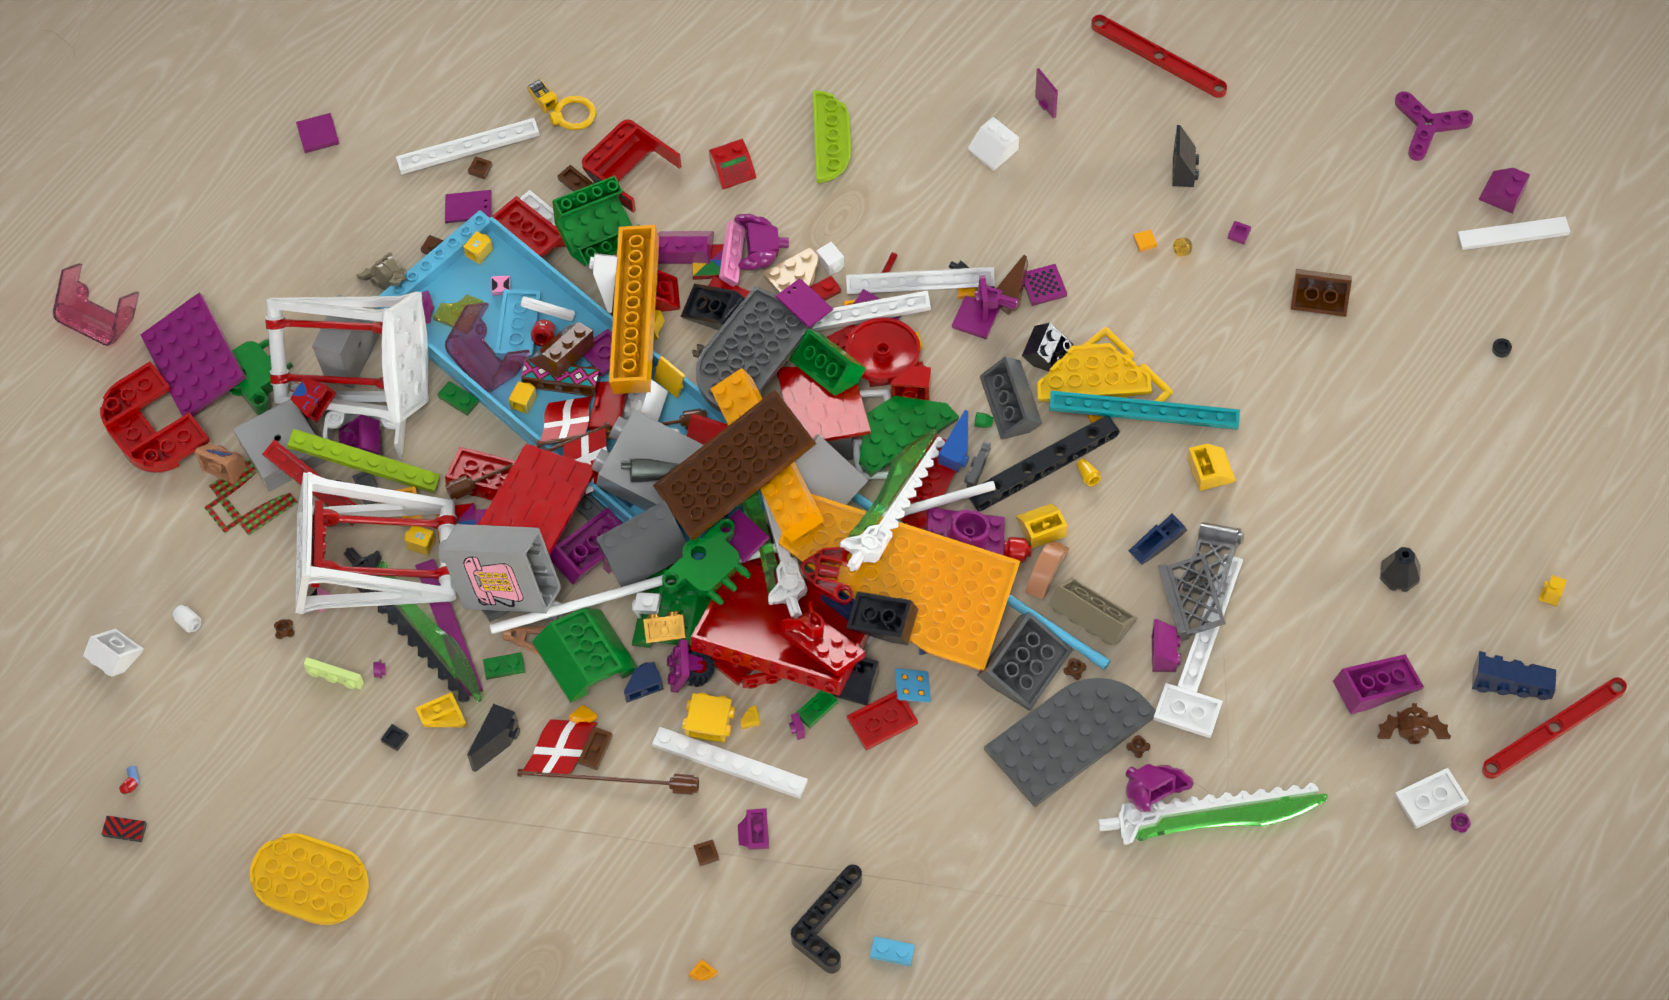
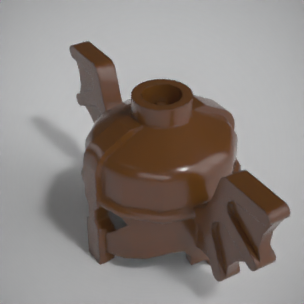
M1412 703V707L1406 708L1401 713L1397 711V717L1388 714L1386 722L1379 724L1380 732L1377 736L1378 739H1390L1394 729L1398 728L1400 737L1408 740L1409 744H1419L1421 742L1420 739L1425 738L1429 734L1430 728L1437 739L1451 738V735L1448 733V724L1440 722L1438 715L1428 717V712L1417 707V703Z

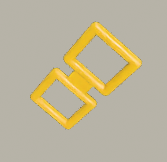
M1103 327L1083 344H1096L1106 336L1130 359L1134 357V352L1108 327ZM1146 364L1139 366L1142 370L1150 373L1151 380L1163 391L1153 401L1164 402L1173 394V390Z

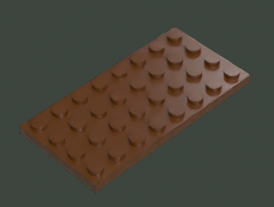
M774 390L657 481L653 487L663 501L665 500L670 511L688 536L695 540L817 443L779 393Z

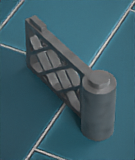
M1202 522L1192 558L1202 555L1200 552L1202 545L1209 546L1212 549L1204 555L1205 558H1208L1215 554L1218 558V561L1210 565L1208 564V568L1213 575L1212 581H1217L1219 584L1216 593L1217 597L1220 598L1221 594L1225 595L1228 587L1226 582L1235 550L1239 544L1243 543L1244 533L1241 532L1240 528ZM1223 549L1230 550L1229 554L1223 558L1217 553ZM1194 563V565H1193V567H1192L1191 569H1193V570L1196 571L1195 565H1196L1197 563ZM1222 564L1224 567L1223 572L1215 575L1212 569ZM1189 572L1185 581L1190 582L1197 575ZM1201 578L1199 580L1201 584L1197 586L1206 588L1209 582L1208 580L1204 582ZM1183 584L1182 590L1188 592L1191 587ZM1194 589L1192 593L1202 594L1203 592Z

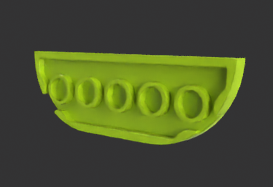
M813 90L817 183H823L838 177L849 165L851 160L850 117L845 104L836 99L833 94Z

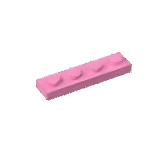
M731 220L726 226L719 278L734 287L738 284L740 268L738 264L742 258L745 228Z

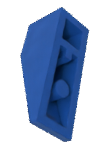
M964 410L938 456L939 464L956 472H959L961 467H965L969 460L967 456V410Z

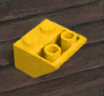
M1208 443L1189 448L1187 460L1199 491L1236 482L1224 448Z
M1052 503L1016 516L1028 544L1032 546V549L1067 537L1068 525L1060 509Z

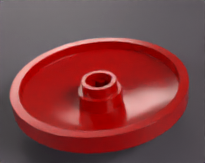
M885 317L873 318L862 322L851 331L846 341L845 352L866 367L862 378L872 382L888 383L911 366H917L920 359V341L915 331L902 321Z

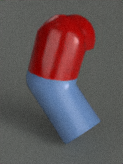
M136 766L127 768L128 778L119 787L122 794L131 793L139 785Z

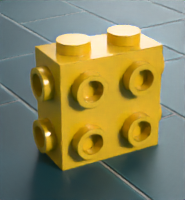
M703 692L693 693L692 699L687 702L686 711H688L687 718L684 717L682 729L685 730L686 736L725 743L726 736L730 737L731 734L730 718L734 719L735 707L732 705V699L726 696H710Z

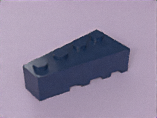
M1479 651L1473 667L1472 689L1483 693L1489 691L1497 692L1500 695L1513 694L1522 698L1537 697L1540 700H1548L1553 698L1556 690V669L1536 664L1525 666L1519 660L1514 659L1508 662L1503 660V656L1495 655L1492 658L1486 656V652Z

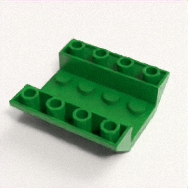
M615 176L552 201L554 223L570 255L584 266L589 265L590 257H594V253L617 254L619 227L633 226L618 198L623 191Z
M662 569L646 578V580L664 575L668 569ZM686 585L675 594H667L662 586L643 591V593L661 595L659 617H666L667 612L678 611L679 615L683 614L686 638H681V640H688L690 651L691 636L712 599L710 597L702 598L697 596ZM643 614L642 618H637L632 646L652 647V642L646 643L643 621L647 619V615L651 614ZM680 639L659 641L657 643L677 645Z
M585 607L550 622L532 640V644L570 703L586 696L589 686L617 673L623 679L632 675L635 668L638 667L603 612L599 609Z

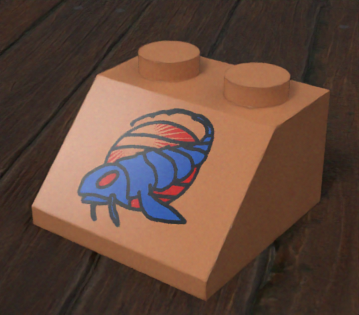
M210 443L195 450L202 471L235 484L246 468L241 454L227 451L223 446H215Z

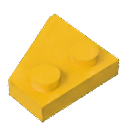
M452 692L415 708L423 727H467Z

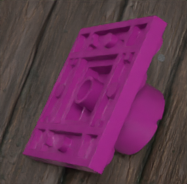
M928 509L927 531L1004 556L1005 517L985 515L975 510Z

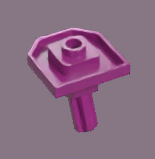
M985 275L979 276L978 291H975V302H979L982 322H988V309L998 308L999 305L1011 309L1017 308L1018 299L1002 295V290L986 285Z

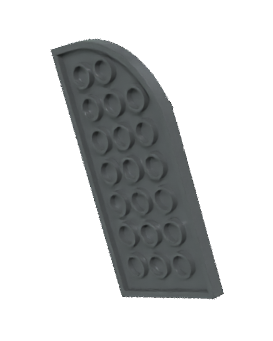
M754 286L705 346L698 358L696 381L703 398L713 408L722 413L711 388L741 368L752 377L759 393H761L801 343L808 329L807 326L776 298V295Z
M1105 678L1084 679L1061 689L985 745L984 750L1030 803L1037 807L1153 720L1156 710L1139 692L1124 683Z

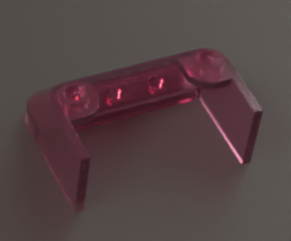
M81 263L62 269L53 307L54 319L58 323L102 345L109 346L114 344L134 319L139 292L135 291L120 297L116 313L88 300L89 289L84 283L79 281L82 268Z
M487 302L467 304L445 341V349L470 378L487 392H492L519 373L530 351L507 352L501 361L484 341L487 334V326L481 318L489 304Z

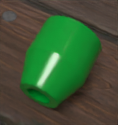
M976 413L974 427H992L993 417L986 413Z

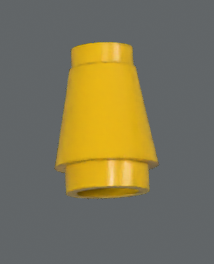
M1081 459L1077 462L1076 466L1084 484L1090 487L1097 485L1101 480L1100 472L1086 459Z

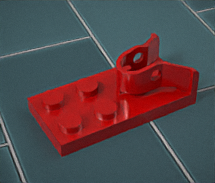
M517 196L492 215L494 219L541 258L555 247H566L557 227Z
M812 601L807 604V613L798 619H783L781 621V636L836 677L865 658L864 650L823 621L822 617L813 611Z

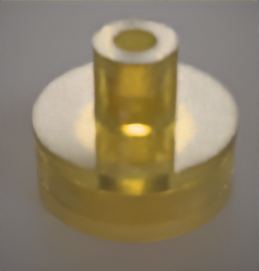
M1178 238L1174 241L1173 250L1178 256H1187L1192 251V243L1188 238Z

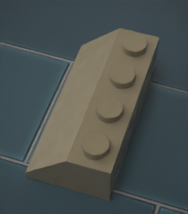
M1074 578L1059 584L1048 604L1056 613L1064 614L1072 623L1080 624L1086 628L1088 633L1101 637L1104 643L1113 646L1124 638L1137 620V617Z

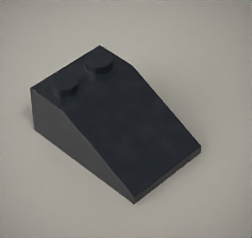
M1177 125L1173 151L1172 186L1194 187L1195 180L1199 178V169H1196V165H1199V154H1196V146L1181 125Z
M694 283L680 317L719 330L745 298L734 290Z
M857 591L846 628L890 643L908 645L918 608L912 600Z
M496 704L492 705L467 753L472 771H478L508 748L514 739L518 738L520 728L514 711Z

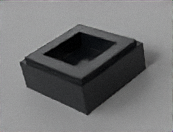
M391 724L380 740L398 752L409 735L407 732Z

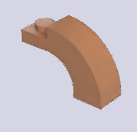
M1053 541L1045 545L1031 573L1025 593L1042 600L1049 592L1058 567L1068 554V547Z

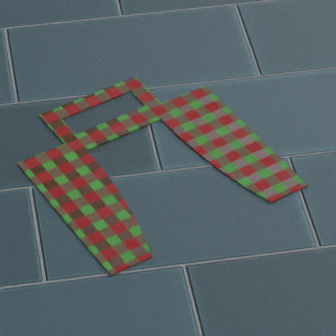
M248 459L245 461V470L235 484L219 478L209 485L218 498L204 508L224 533L240 524L245 532L250 535L298 502L289 492L241 516L227 499V496L239 489L257 473ZM218 503L224 507L234 520L227 526L212 509Z

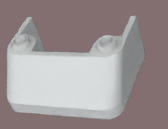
M330 411L325 416L323 438L333 441L334 429L348 424L361 414ZM365 415L379 420L380 426H384L387 429H396L394 446L398 459H402L406 419L401 423H392L381 417Z

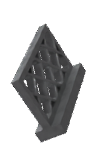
M1204 554L1166 566V563L1158 566L1177 631L1182 641L1189 639L1190 635L1226 624ZM1202 561L1203 567L1200 572L1191 569L1194 563ZM1182 568L1185 572L1181 578L1174 576L1173 570ZM1189 572L1197 575L1193 584L1185 581ZM1201 577L1209 582L1205 589L1196 586ZM1182 584L1191 587L1186 595L1179 593ZM1194 589L1203 592L1198 601L1190 598ZM1206 594L1214 598L1210 606L1202 603ZM1187 601L1196 604L1192 612L1184 609ZM1199 606L1208 609L1203 618L1195 614ZM1211 612L1219 614L1220 620L1211 622L1207 618ZM1192 618L1201 621L1198 627L1190 629L1189 623Z

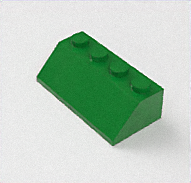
M809 328L790 358L792 363L833 395H837L856 385L866 370L865 366L826 336Z

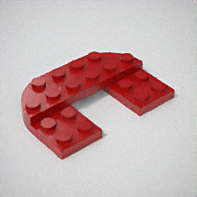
M151 361L123 377L106 391L103 396L102 407H100V416L108 434L129 462L143 471L157 473L169 471L180 466L179 461L195 452L196 448L202 447L211 441L190 412L160 431L155 432L140 412V409L171 391V388Z

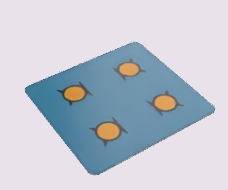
M895 669L897 698L899 700L931 702L929 674L927 671Z

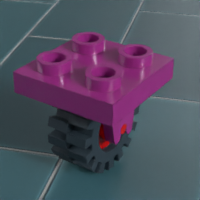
M680 639L667 657V667L670 670L667 681L671 692L678 693L687 681L689 686H692L693 683H695V687L703 686L714 674L715 666L713 665L715 661L710 660L712 656H706L692 650L689 651L688 640Z

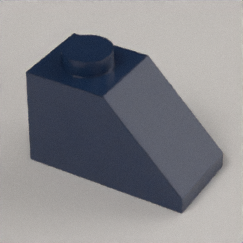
M646 662L635 668L624 690L626 703L664 690L655 662Z

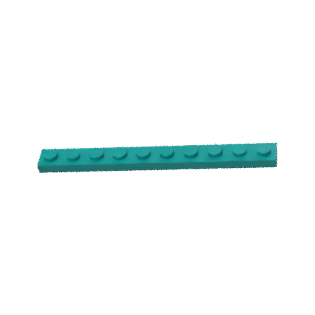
M1061 391L1050 392L1049 411L1235 430L1239 428L1240 409Z

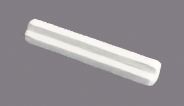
M523 296L521 300V307L568 321H573L575 311L533 298Z

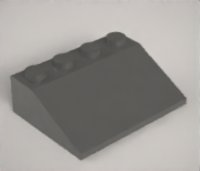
M665 500L595 539L596 544L621 587L643 581L677 562L683 557L682 551L686 544L681 530Z
M1028 612L1017 618L989 657L985 670L980 671L977 676L994 690L1027 710H1031L1072 649Z

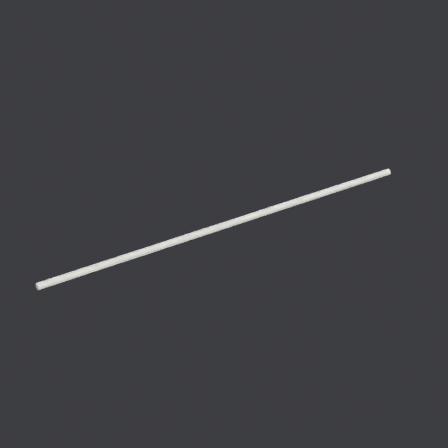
M993 481L916 502L902 510L904 511V516L996 490ZM888 511L876 515L884 517ZM775 543L761 547L749 560L777 553ZM663 575L553 606L548 609L546 614L529 613L490 624L491 633L495 634L662 586ZM668 580V581L666 582V584H669V583H672V582H675V581H674V580Z

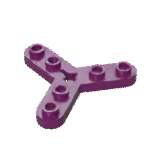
M1406 91L1399 92L1395 98L1396 107L1417 126L1408 150L1409 157L1415 161L1423 160L1426 157L1435 132L1466 129L1473 122V115L1467 110L1432 114L1411 93Z

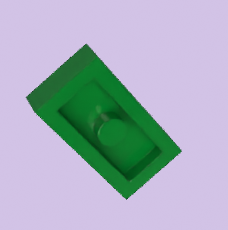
M450 381L437 394L439 399L466 416L479 403L476 397Z
M522 652L483 659L486 680L525 673Z
M820 690L796 713H799L801 721L810 729L838 704V700L831 693Z

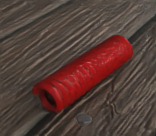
M891 252L881 273L890 272L898 256L896 253Z

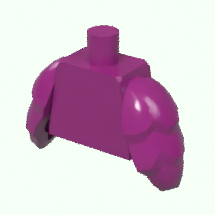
M738 214L735 216L734 221L745 228L748 257L739 262L738 266L741 270L753 271L759 268H766L777 258L779 248L789 247V238L778 237V228L773 226L765 217H758L753 214Z
M1147 764L1139 769L1131 766L1125 774L1129 778L1126 786V796L1129 802L1140 812L1151 811L1152 804L1174 792L1180 793L1189 790L1194 784L1193 779L1185 774L1182 769L1172 768L1170 765L1153 766Z

